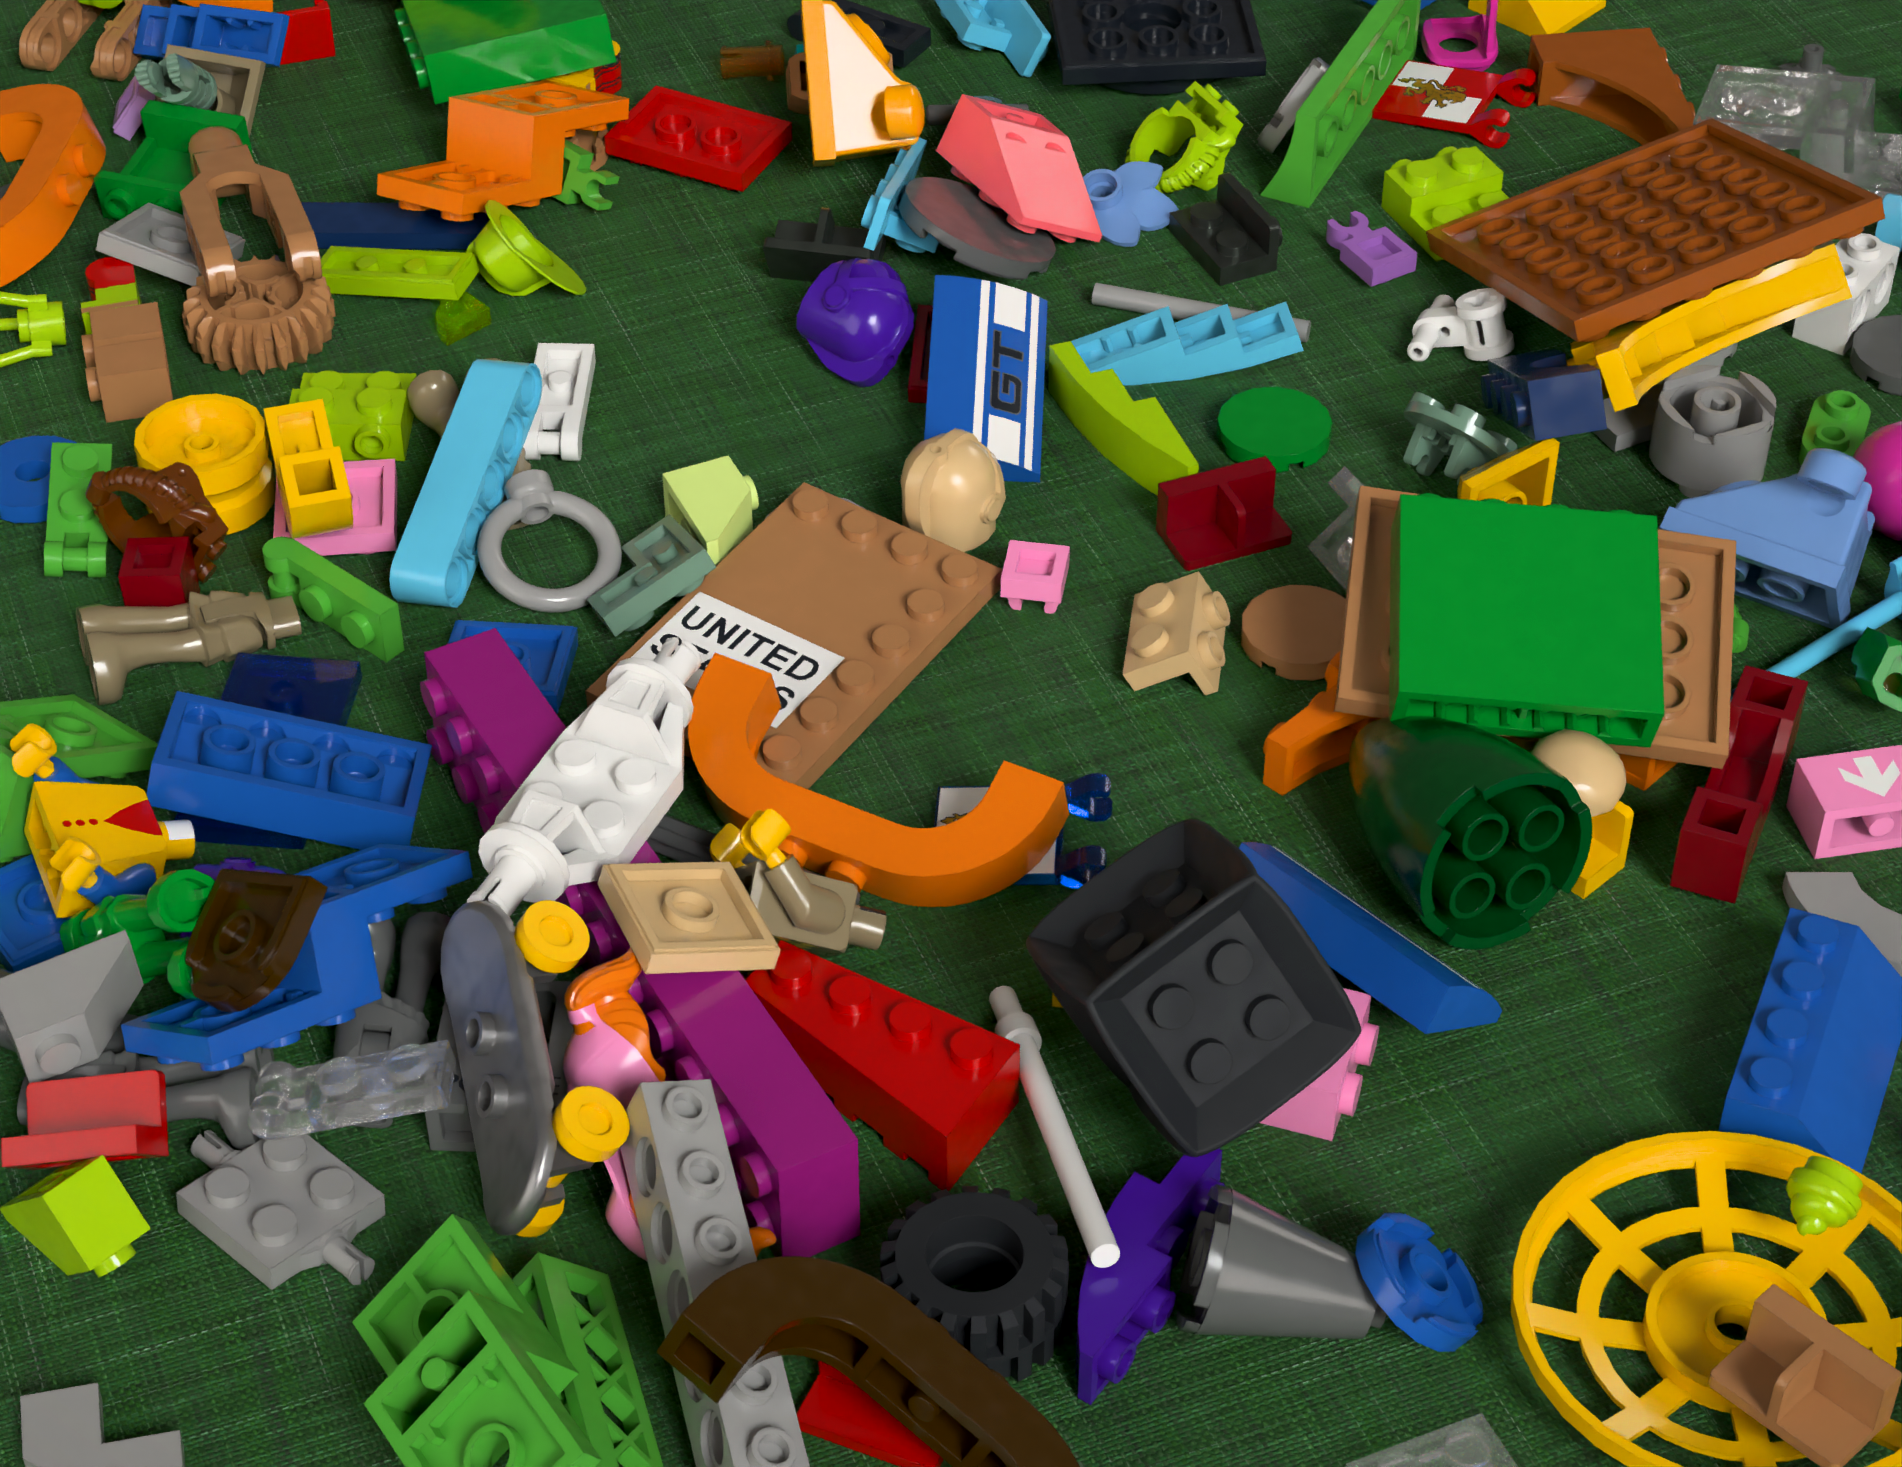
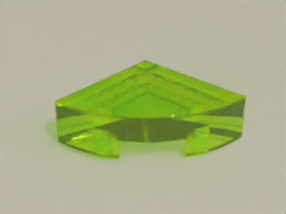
M466 291L459 300H440V305L435 314L436 331L439 338L445 345L449 346L490 325V308Z

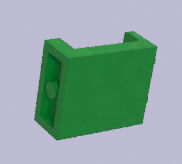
M149 100L140 111L146 135L144 141L120 173L99 170L94 177L103 218L121 220L147 203H152L183 215L179 192L194 179L188 150L191 136L199 130L210 126L229 128L239 135L243 145L247 144L253 158L245 116ZM226 197L217 199L219 207L222 205Z

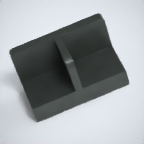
M822 207L818 224L778 219L775 237L765 238L763 251L771 278L814 282L823 270L832 263L841 260L846 261L860 258L875 259L883 262L886 237L885 235L882 236L874 251L864 248L869 229L835 226L831 208Z

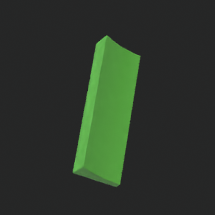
M1378 0L1296 112L1294 131L1287 154L1280 168L1260 196L1306 208L1311 206L1371 120L1374 106L1407 60L1412 61L1415 57L1421 0Z

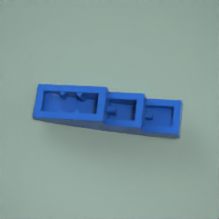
M143 4L133 54L145 59L163 60L167 44L260 60L266 63L265 68L280 67L290 16L281 13L200 4V7L171 4V8Z

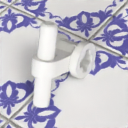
M1493 288L1470 291L1460 296L1456 302L1448 295L1437 296L1431 307L1421 312L1413 326V339L1407 348L1408 356L1413 361L1422 362L1428 358L1433 348L1463 346L1465 356L1475 361H1487L1488 359L1507 355L1514 349L1515 343L1513 333L1506 329L1503 311L1507 308L1506 297Z

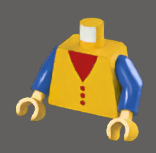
M34 723L27 724L10 740V747L12 751L16 752L12 756L14 771L22 777H31L34 774L33 779L35 782L33 783L24 833L56 918L71 917L78 911L95 906L107 896L117 897L122 894L147 895L150 887L159 877L163 876L167 860L190 859L193 857L195 834L190 820L157 821L145 790L131 785L100 784L79 777L59 758L52 757L57 752L54 739L45 729Z

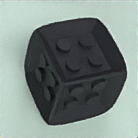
M1188 819L1171 825L1122 855L1059 903L1039 922L1026 940L1027 950L1032 956L1039 972L1084 1038L1110 1071L1130 1089L1135 1103L1148 1121L1175 1149L1186 1156L1198 1157L1219 1149L1260 1123L1330 1069L1350 1049L1362 1031L1355 1009L1346 992L1287 904L1258 875L1252 862L1236 845L1216 829L1197 819Z

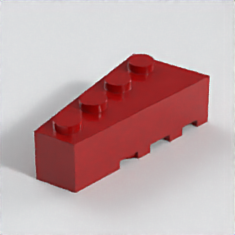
M780 940L777 944L781 951L775 969L754 970L746 978L748 985L821 1088L834 1098L836 1109L852 1122L858 1118L862 1119L883 1136V1146L903 1161L909 1157L914 1159L928 1170L931 1183L939 1189H947L949 1192L1019 1102L1020 1044Z

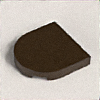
M222 868L193 929L186 950V964L192 967L193 984H191V991L193 995L223 1012L245 1010L267 997L281 983L296 961L328 887L311 876Z

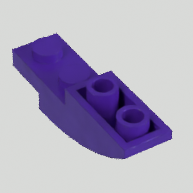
M1216 1149L1198 1157L1183 1155L1160 1184L1134 1172L1113 1201L1106 1214V1218L1120 1250V1257L1112 1266L1100 1268L1091 1262L1088 1255L1080 1288L1077 1322L1076 1380L1077 1396L1083 1402L1091 1405L1109 1381L1114 1384L1119 1383L1130 1369L1136 1354L1137 1345L1147 1332H1159L1169 1319L1176 1300L1175 1293L1170 1291L1171 1270L1183 1255L1188 1235L1195 1228L1200 1210L1215 1214L1219 1202L1207 1195L1210 1188L1215 1184L1225 1186L1224 1183L1220 1182L1221 1149Z

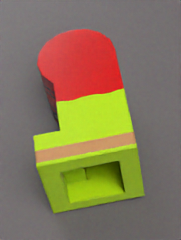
M111 256L98 259L86 268L85 276L91 301L81 303L86 334H92L89 311L142 304L133 264Z

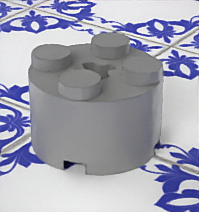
M1700 365L1681 369L1671 374L1664 382L1663 390L1657 400L1649 446V457L1662 475L1679 484V490L1683 495L1692 498L1709 494L1711 491L1733 482L1745 480L1761 482L1763 479L1775 422L1776 398L1769 387L1758 378L1740 371L1738 379L1721 376L1720 366Z

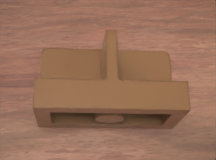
M1772 1284L1754 1301L1745 1340L1712 1369L1708 1384L1713 1390L1820 1467H1843L1889 1423L1902 1380V1373L1784 1290Z

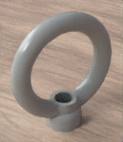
M531 469L522 471L512 476L506 482L504 492L507 500L498 505L488 515L479 532L477 541L480 567L488 582L506 599L535 611L550 613L567 612L589 605L587 599L613 582L620 570L622 562L621 543L612 522L600 509L590 502L569 493L554 491L549 474L543 470ZM555 514L576 521L591 534L597 545L598 559L594 570L581 582L558 589L537 587L521 580L507 567L501 551L505 533L519 520L525 524H538Z

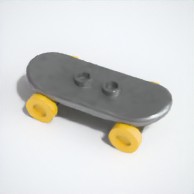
M551 900L532 904L517 922L516 926H513L511 918L495 904L488 901L465 903L452 915L444 931L441 946L440 969L443 990L451 1016L483 1189L484 1210L490 1227L497 1234L504 1236L537 1237L546 1233L559 1219L564 1209L565 1192L563 1184H560L568 1173L591 1168L595 1162H602L612 1157L626 1141L630 1130L629 1118L622 1104L609 1092L594 1086H580L571 1090L555 1108L554 1113H551L554 1105L552 1094L555 1082L535 983L552 982L558 973L571 970L586 953L590 942L588 928L583 919L567 905Z

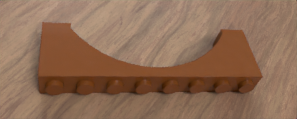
M1650 27L1531 35L1527 69H1531L1536 73V81L1529 88L1531 92L1536 93L1535 101L1537 106L1551 105L1581 114L1624 133L1641 145L1698 124L1695 118L1694 105L1691 101L1687 102L1681 90L1680 78L1678 74H1673L1668 64L1666 50L1664 47H1659Z

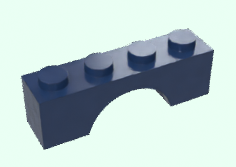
M1555 348L1487 360L1489 374L1481 376L1482 396L1486 409L1494 408L1496 417L1534 441L1607 429L1600 369L1589 364L1567 366L1566 353Z

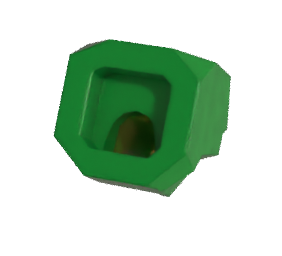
M1867 627L1856 643L1851 658L1856 672L1855 678L1862 694L1902 712V642Z

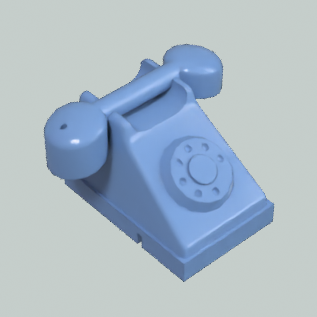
M1813 448L1807 453L1797 474L1766 482L1756 480L1733 482L1721 486L1709 494L1683 499L1677 503L1675 508L1669 506L1659 528L1667 531L1735 540L1734 595L1835 629L1847 621L1851 612L1850 597L1875 523L1874 514L1867 511L1872 487L1868 482L1864 481L1867 474L1866 468L1852 456L1833 449Z

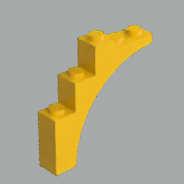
M1830 240L1814 247V251L1805 257L1792 260L1783 259L1763 268V272L1756 277L1745 280H1731L1716 286L1704 298L1691 301L1682 300L1661 309V313L1652 319L1632 321L1612 328L1610 333L1600 340L1572 342L1570 345L1574 358L1566 360L1567 366L1589 364L1600 369L1603 400L1610 398L1615 412L1635 406L1639 403L1641 396L1651 387L1671 374L1712 353L1769 328L1852 298L1835 243Z

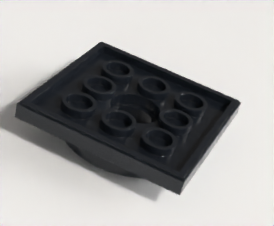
M1046 0L1062 85L1100 84L1115 90L1137 94H1171L1184 92L1194 81L1204 86L1217 78L1266 76L1267 60L1250 0Z

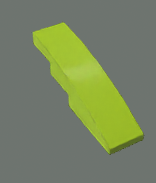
M1071 341L1049 345L1048 391L1071 423L1104 457L1142 487L1157 496L1159 483L1194 475L1199 472L1198 462L1156 397L1133 401L1113 369L1091 373Z

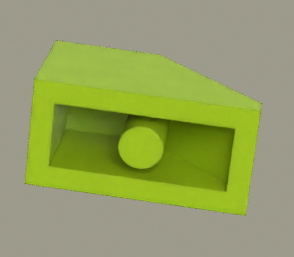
M104 1155L60 1167L0 1207V1211L5 1219L67 1276L94 1270L98 1277L110 1273L137 1253L131 1242L151 1229Z

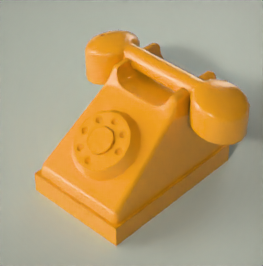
M801 0L813 166L835 165V162L897 152L901 148L909 150L912 145L918 142L925 124L923 99L917 87L909 82L900 80L888 67L891 57L882 45V41L855 13L845 14L838 4L832 0Z

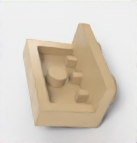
M1199 571L1167 583L1153 584L1134 595L1123 667V676L1134 692L1186 673L1191 674L1204 695L1207 696L1218 692L1221 667L1225 664L1223 646L1226 626L1230 624V613L1224 597L1218 591L1212 592Z

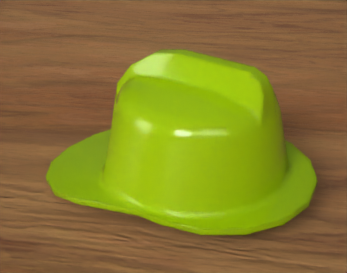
M495 200L487 201L485 208L490 220L468 246L466 253L476 254L480 268L479 272L498 292L511 296H526L552 282L573 294H585L587 288L574 270L538 241L508 208Z

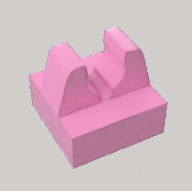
M1010 540L1001 575L1000 597L1007 598L1013 610H1021L1024 599L1045 602V613H1055L1063 597L1069 569L1070 546Z

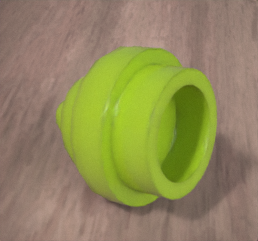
M1810 1156L1804 1167L1795 1168L1786 1184V1192L1791 1201L1790 1210L1797 1222L1799 1234L1802 1236L1807 1234L1818 1235L1825 1232L1828 1227L1839 1228L1846 1225L1848 1220L1854 1219L1862 1206V1202L1858 1197L1863 1188L1860 1178L1843 1165L1820 1156Z

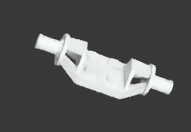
M672 637L667 639L662 645L661 651L653 661L632 657L621 660L612 669L607 677L606 690L561 733L498 814L495 824L480 839L478 853L483 867L489 875L480 887L470 895L467 903L488 901L499 906L510 917L522 900L533 903L544 900L555 901L568 886L598 881L603 865L629 864L684 788V728L692 720L694 709L690 692L685 687V683L699 669L702 661L699 651L693 644L684 639L681 643L682 645L672 656V652L679 644V638Z

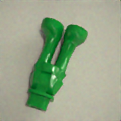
M195 869L175 870L159 877L150 887L147 895L122 894L117 897L107 896L95 906L78 911L69 920L63 922L59 932L65 953L125 930L130 939L143 984L148 983L158 975L167 974V980L173 991L186 999L199 1001L200 999L193 995L191 991V984H193L192 967L186 964V950L191 936L166 940L163 930L168 933L192 932L215 881L210 876Z

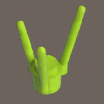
M0 291V304L28 308L17 309V318H0V331L18 330L20 343L31 342L29 346L0 354V368L33 357L53 356L52 346L67 345L62 301L48 302L47 294L22 295Z

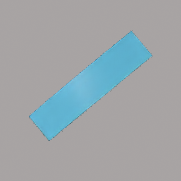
M1286 302L1235 320L1232 318L1228 304L1178 322H1174L1169 306L1071 341L1091 373L1113 369L1123 385L1190 380L1249 368L1304 351Z

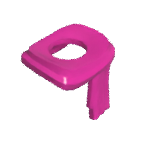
M1487 0L1486 14L1472 17L1430 18L1425 20L1421 30V42L1430 64L1481 72L1490 68L1498 55L1496 20L1499 0ZM1449 38H1464L1475 43L1477 47L1466 52H1452L1442 48L1439 43Z

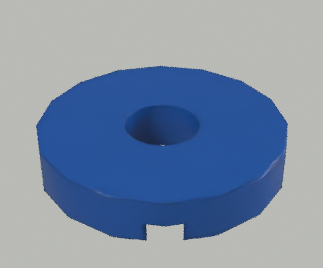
M28 436L8 441L0 446V518L2 520L12 523H41L47 521L52 442L76 443L75 441L58 436ZM36 478H42V479L37 480V481H29V480L36 479Z
M1384 1213L1357 1236L1355 1254L1363 1280L1377 1304L1393 1323L1417 1343L1437 1352L1456 1351L1479 1331L1475 1330V1326L1482 1322L1483 1304L1474 1279L1456 1252L1454 1253L1448 1248L1441 1253L1428 1241L1435 1233L1424 1222L1403 1213Z

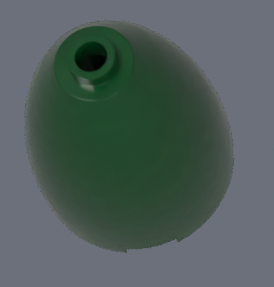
M1409 716L1392 721L1389 720V717L1376 719L1364 726L1351 744L1349 752V784L1354 810L1365 841L1382 873L1404 903L1426 927L1440 936L1449 945L1470 950L1488 949L1523 936L1531 931L1528 920L1537 914L1554 897L1559 889L1569 894L1584 868L1592 839L1590 809L1581 801L1577 790L1566 777L1534 754L1503 737L1473 725L1430 716Z

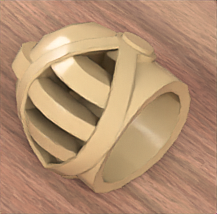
M955 428L946 434L942 433L921 441L912 449L905 460L901 475L903 526L963 552L973 550L989 540L996 530V519L1006 499L1003 474L994 453L979 442L973 433Z

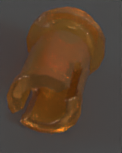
M766 40L765 45L721 46L720 54L724 57L720 58L723 79L767 76L768 81H774L776 75H784L785 59L782 44L773 45L772 40Z

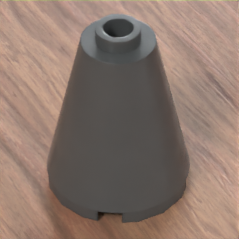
M1215 1184L1210 1188L1207 1195L1219 1202L1215 1214L1200 1210L1195 1224L1179 1292L1193 1295L1191 1314L1177 1311L1176 1323L1178 1330L1196 1335L1363 1339L1368 1333L1370 1326L1379 1329L1382 1327L1387 1314L1377 1304L1363 1280L1355 1253L1230 1187Z

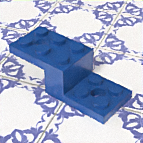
M380 843L293 874L311 876L328 887L300 953L281 983L259 1003L242 1011L223 1012L202 1000L186 999L121 1024L126 1052L157 1056V1061L160 1064H176L188 1061L200 1063L201 1070L220 1071L240 1065L244 1062L243 1053L258 1047L278 1048L293 1044L301 1039V1030L313 1025L331 1026L354 1019L356 1017V1008L382 998L368 924L385 921L394 917V907L406 902L408 904H424L445 898L448 895L446 887L473 878L469 852Z

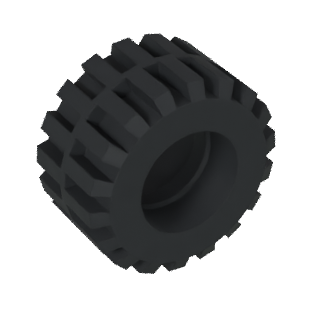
M962 1186V1193L951 1195L947 1189L931 1193V1203L928 1204L917 1200L906 1208V1220L895 1219L889 1227L888 1241L882 1242L880 1252L881 1282L890 1286L909 1300L926 1316L942 1324L951 1337L984 1365L997 1371L1004 1378L1011 1376L1019 1382L1031 1376L1032 1363L1044 1366L1053 1357L1054 1344H1061L1065 1334L1069 1278L1068 1247L1065 1237L1057 1236L1058 1224L1049 1214L1037 1216L1036 1203L1026 1197L1016 1202L1010 1199V1191L994 1187L992 1193L978 1192V1186ZM965 1282H982L997 1286L998 1288L984 1292H966L951 1288V1286Z

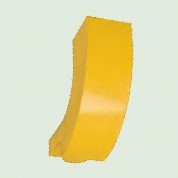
M323 399L264 408L265 423L276 469L277 484L291 538L296 539L353 529L352 499L340 446H333Z

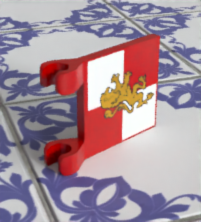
M1407 60L1372 109V118L1466 133L1490 148H1501L1510 139V134L1498 132L1492 125L1506 126L1510 121V113L1499 108L1486 111L1496 94L1516 107L1526 108L1530 106L1536 98V93L1525 92L1518 84L1525 86L1533 85L1536 81V73L1531 69L1521 68L1505 75Z

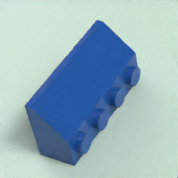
M1790 907L1726 1095L1719 1132L1753 1134L1796 1144L1835 1159L1862 1174L1902 1039V977L1859 926Z

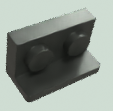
M1230 172L1218 176L1217 200L1199 202L1192 207L1170 212L1169 231L1219 286L1277 270L1278 247L1281 246L1283 240L1281 226L1278 220L1258 203L1251 191L1244 188Z

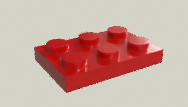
M656 85L629 111L628 119L620 120L604 136L606 154L627 159L634 164H645L673 172L677 176L691 177L719 185L723 189L743 192L792 141V122Z

